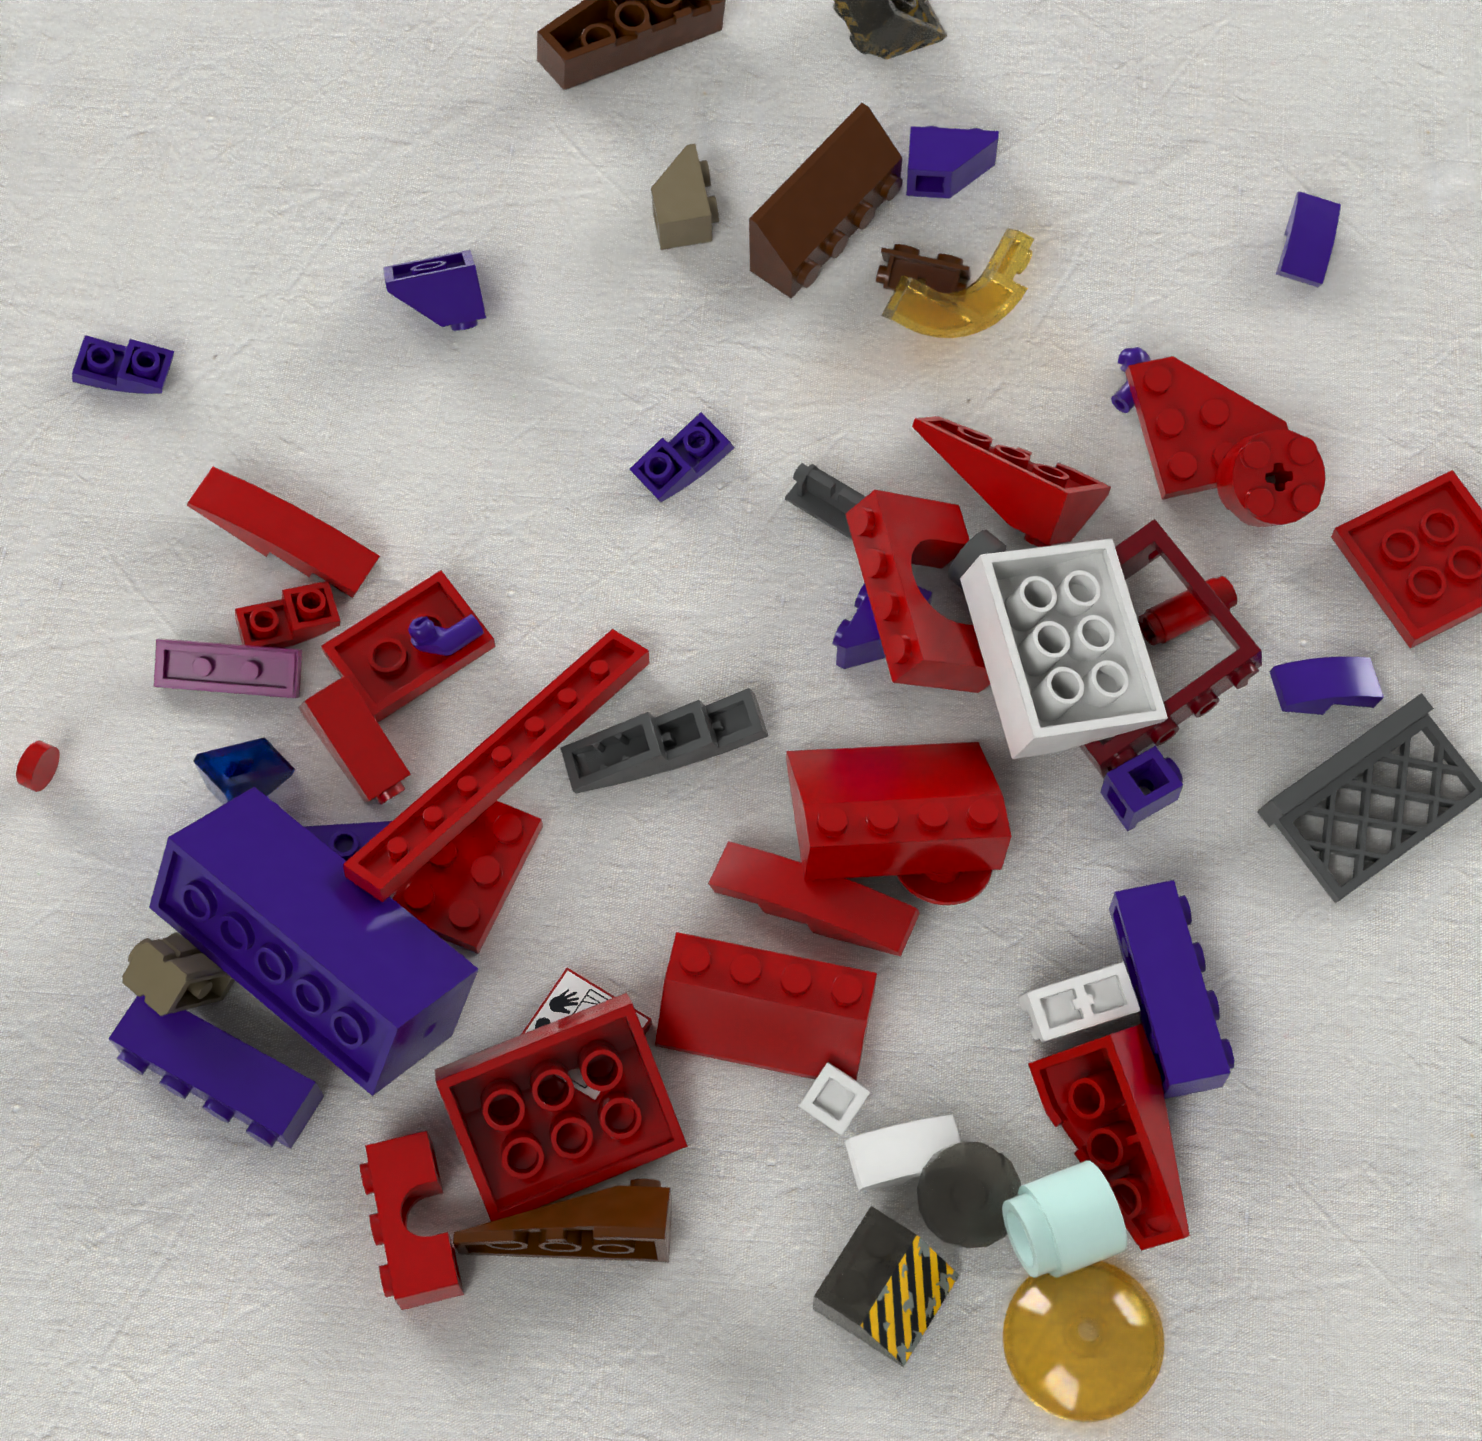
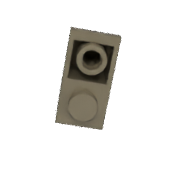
M696 144L686 145L651 187L653 217L660 250L713 241L712 223L719 222L718 206L715 196L707 197L705 187H711L709 166L707 160L699 161Z

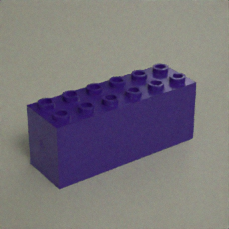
M253 787L168 837L149 908L373 1096L453 1035L479 969L390 896L384 902H381L347 879L343 864L346 861L281 809L278 804L270 800L256 787Z

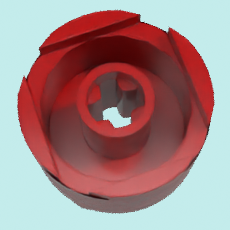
M1284 429L1268 430L1240 439L1223 457L1218 466L1216 477L1217 491L1221 502L1227 510H1230L1240 521L1255 527L1289 524L1302 519L1319 506L1326 480L1324 463L1314 441L1299 433ZM1267 473L1275 475V484L1266 482L1265 476Z

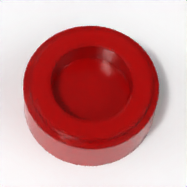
M40 740L30 744L22 754L17 765L16 778L18 784L35 792L42 791L50 783L57 770L60 758L58 748Z

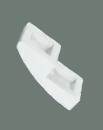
M953 1114L898 1124L856 1135L845 1141L858 1191L905 1184L913 1177L958 1171L967 1164Z

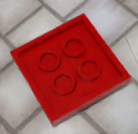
M1453 470L1334 528L1331 538L1410 649L1482 612V509Z

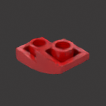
M329 581L283 589L281 600L235 608V620L242 645L286 648L315 638L340 626V617Z

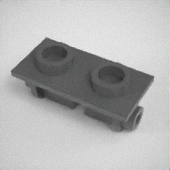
M801 463L793 475V479L797 482L785 496V500L852 540L845 514L866 496L820 470L816 465L810 464L807 466Z

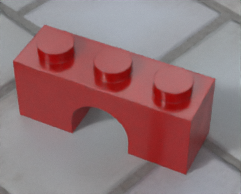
M428 1131L365 1145L368 1162L360 1164V1173L366 1195H375L378 1213L370 1214L369 1220L375 1245L384 1244L388 1264L379 1266L385 1297L394 1296L401 1310H406L464 1295L455 1247L449 1233L445 1232L424 1237L411 1233L407 1228L408 1215L417 1202L443 1193L434 1144Z

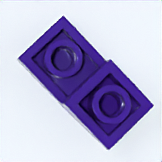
M1300 191L1296 193L1284 234L1287 238L1276 275L1315 287H1320L1323 284L1336 236L1341 204Z
M85 335L72 371V382L119 392L162 394L174 358V351L129 339L126 347Z
M700 412L669 442L662 437L629 470L660 502H663L708 472L735 447Z
M1369 657L1306 659L1276 665L1269 671L1283 712L1323 715L1333 704L1374 708L1384 698L1374 666Z

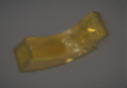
M1007 228L982 275L969 287L957 292L940 293L914 278L902 275L881 316L911 331L938 338L964 337L991 327L1014 309L1028 289L1013 281L1015 274H1021L1029 264L1032 257V250L1029 248L1034 238L1020 230Z

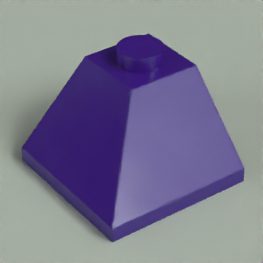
M471 250L383 267L387 292L441 327L451 325L453 331L466 330L476 327L478 325L477 320L486 318Z

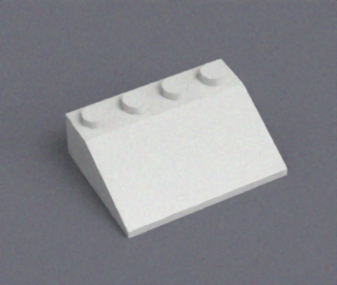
M1112 538L981 554L960 578L1012 759L1057 753L1158 724L1168 719Z

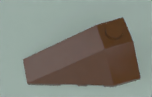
M633 1179L630 1181V1186L617 1185L454 1232L453 1244L459 1255L669 1262L672 1215L671 1188L661 1187V1182L654 1179Z

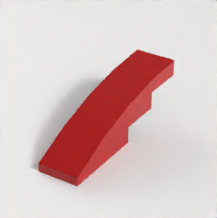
M216 467L210 469L186 505L267 557L269 553H272L308 577L314 573L323 580L329 581L331 585L351 598L354 597L380 557L346 534L297 506Z
M728 841L708 882L715 893L756 903L766 914L807 924L814 934L900 957L920 914L919 910L914 906L845 878L804 880L801 862Z

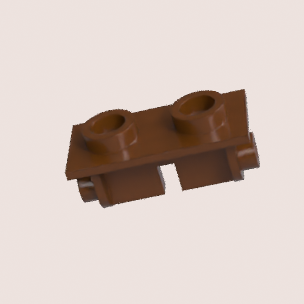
M894 244L893 250L882 247L883 261L888 262V266L879 265L876 283L884 284L883 289L914 295L918 279L926 280L923 297L949 304H954L955 300L964 301L967 284L960 283V278L970 280L971 273L970 267L963 265V259L948 254H938L937 259L919 255V249L903 244Z

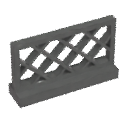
M1422 693L1275 796L1257 811L1269 827L1273 824L1277 826L1334 903L1347 896L1482 797V782L1428 713L1434 708ZM1421 730L1434 746L1433 762L1409 757L1411 738ZM1400 746L1399 755L1390 754V752ZM1380 761L1398 765L1396 788L1372 784L1373 768L1376 762ZM1408 767L1432 771L1430 795L1406 790ZM1363 772L1362 782L1353 780ZM1442 773L1457 776L1470 793L1460 801L1440 797ZM1345 788L1361 791L1359 815L1334 811L1337 790ZM1371 793L1395 798L1393 822L1369 817ZM1326 799L1325 809L1315 807ZM1405 800L1429 804L1427 825L1418 827L1403 824ZM1439 806L1449 808L1438 816ZM1302 815L1324 818L1322 842L1306 840L1292 822ZM1333 820L1358 825L1356 849L1331 844ZM1367 827L1392 831L1390 852L1380 854L1365 851ZM1402 833L1412 835L1401 843ZM1314 851H1319V852H1320V858L1317 856V854H1316ZM1330 854L1355 858L1353 878L1343 886H1340L1328 870ZM1364 860L1374 862L1363 870Z

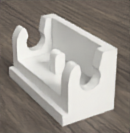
M1124 962L1026 992L1018 998L1022 1011L1030 1015L1033 1028L1030 1030L1032 1037L1035 1040L1041 1039L1042 1042L1141 1011Z

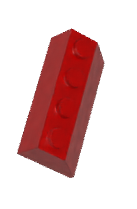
M676 932L664 980L655 1046L815 1080L827 1062H829L857 1081L875 993L877 973Z

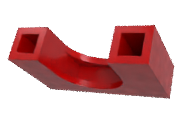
M873 490L845 515L892 682L972 693L981 692L990 685L974 626L952 621L937 612L919 590L911 565L942 569L955 559L960 550L970 540L960 506Z

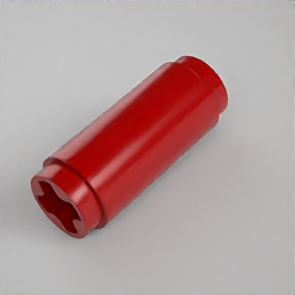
M1220 576L1206 580L1207 584L1229 611L1237 605L1235 589L1226 577ZM1189 590L1147 609L1144 614L1138 617V623L1144 638L1153 646L1159 643L1164 644L1212 620Z

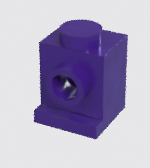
M1154 746L1106 773L1100 793L1128 832L1135 828L1138 822L1177 801L1183 788V777L1176 763L1169 757L1164 758L1158 748ZM1139 787H1146L1151 793L1144 795Z

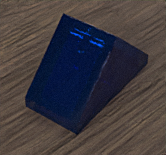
M265 737L198 753L193 760L206 787L223 805L253 787H256L265 796H268L289 779L295 771V768Z

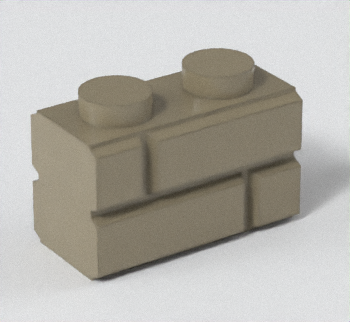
M178 932L163 939L151 940L146 938L140 941L128 956L130 964L122 975V983L138 997L145 996L144 1002L160 1016L221 1001L225 998L235 981Z

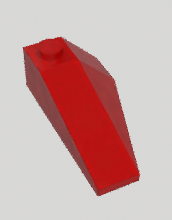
M939 416L914 419L912 427L1009 526L1025 533L1024 539L1032 545L1046 547L1071 542L1109 495L1111 486L1069 466L1057 463L1054 468L1045 464L1033 463L1030 461L1032 452L1019 447L1015 449L1004 445H996L994 448L991 446L993 440L990 436Z
M1142 1024L1028 1063L1045 1113L1055 1127H1063L1078 1150L1074 1154L1079 1162L1091 1161L1103 1173L1116 1197L1125 1228L1139 1248L1145 1250L1190 1236L1161 1076Z

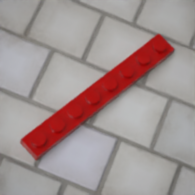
M611 629L343 864L345 877L379 901L384 902L650 663L649 650L616 630Z

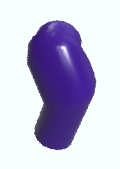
M1139 347L1125 348L1118 356V364H1123L1120 367L1123 372H1126L1129 365L1151 361L1147 352ZM1128 380L1111 397L1114 407L1123 413H1128L1135 406Z
M472 614L448 629L434 626V623L428 617L414 619L408 628V632L412 637L411 643L419 651L444 656L454 654L484 634L481 625Z

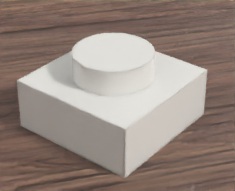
M827 1062L799 1107L842 1136L871 1091Z

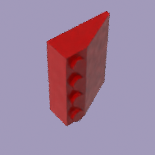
M979 742L786 751V763L804 880L1002 870L1012 836L1003 794Z
M627 993L434 1069L435 1082L491 1222L536 1209L688 1147L635 1008ZM579 1068L587 1086L596 1091H604L596 1104L574 1091L573 1081L569 1073L570 1070ZM559 1075L566 1080V1084L561 1083L552 1076Z

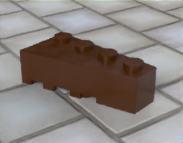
M583 0L537 31V61L560 87L566 90L721 31L726 0Z

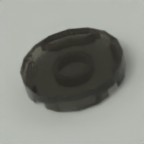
M978 1141L951 1144L936 1152L922 1169L917 1186L918 1208L928 1229L945 1243L959 1248L988 1247L1007 1235L1002 1205L1004 1201L1018 1196L1021 1180L1012 1162L1002 1153H998L994 1148L988 1147L989 1145Z

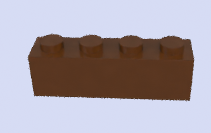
M861 103L749 218L750 271L791 299L802 287L808 288L813 284L820 273L821 267L830 258H837L845 249L851 235L858 228L860 230L866 228L873 219L876 209L885 200L891 201L902 186V156L867 105Z

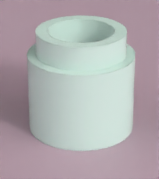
M1091 1161L1081 1162L1019 1187L1018 1196L1003 1202V1219L1010 1242L1023 1268L1033 1278L1046 1273L1059 1278L1126 1250L1127 1234L1120 1207L1103 1173Z

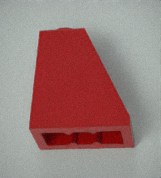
M347 674L303 701L298 707L365 803L376 797L380 805L405 790L401 781L411 775V773Z

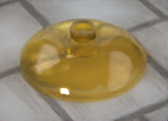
M1104 1261L1091 1264L1059 1278L1053 1277L1050 1273L1036 1278L1029 1276L1017 1289L1009 1303L1002 1331L1005 1360L1013 1379L1022 1392L1046 1412L1059 1418L1076 1422L1104 1421L1131 1409L1148 1393L1154 1384L1164 1356V1331L1159 1312L1153 1300L1142 1285L1131 1275ZM1083 1323L1091 1324L1096 1329L1097 1338L1093 1341L1082 1339L1078 1334V1326Z

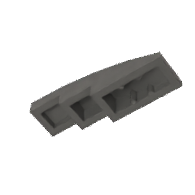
M748 688L706 706L700 700H697L658 717H653L649 712H646L563 746L560 749L572 791L577 794L634 781L690 765L766 738L768 733L756 695Z

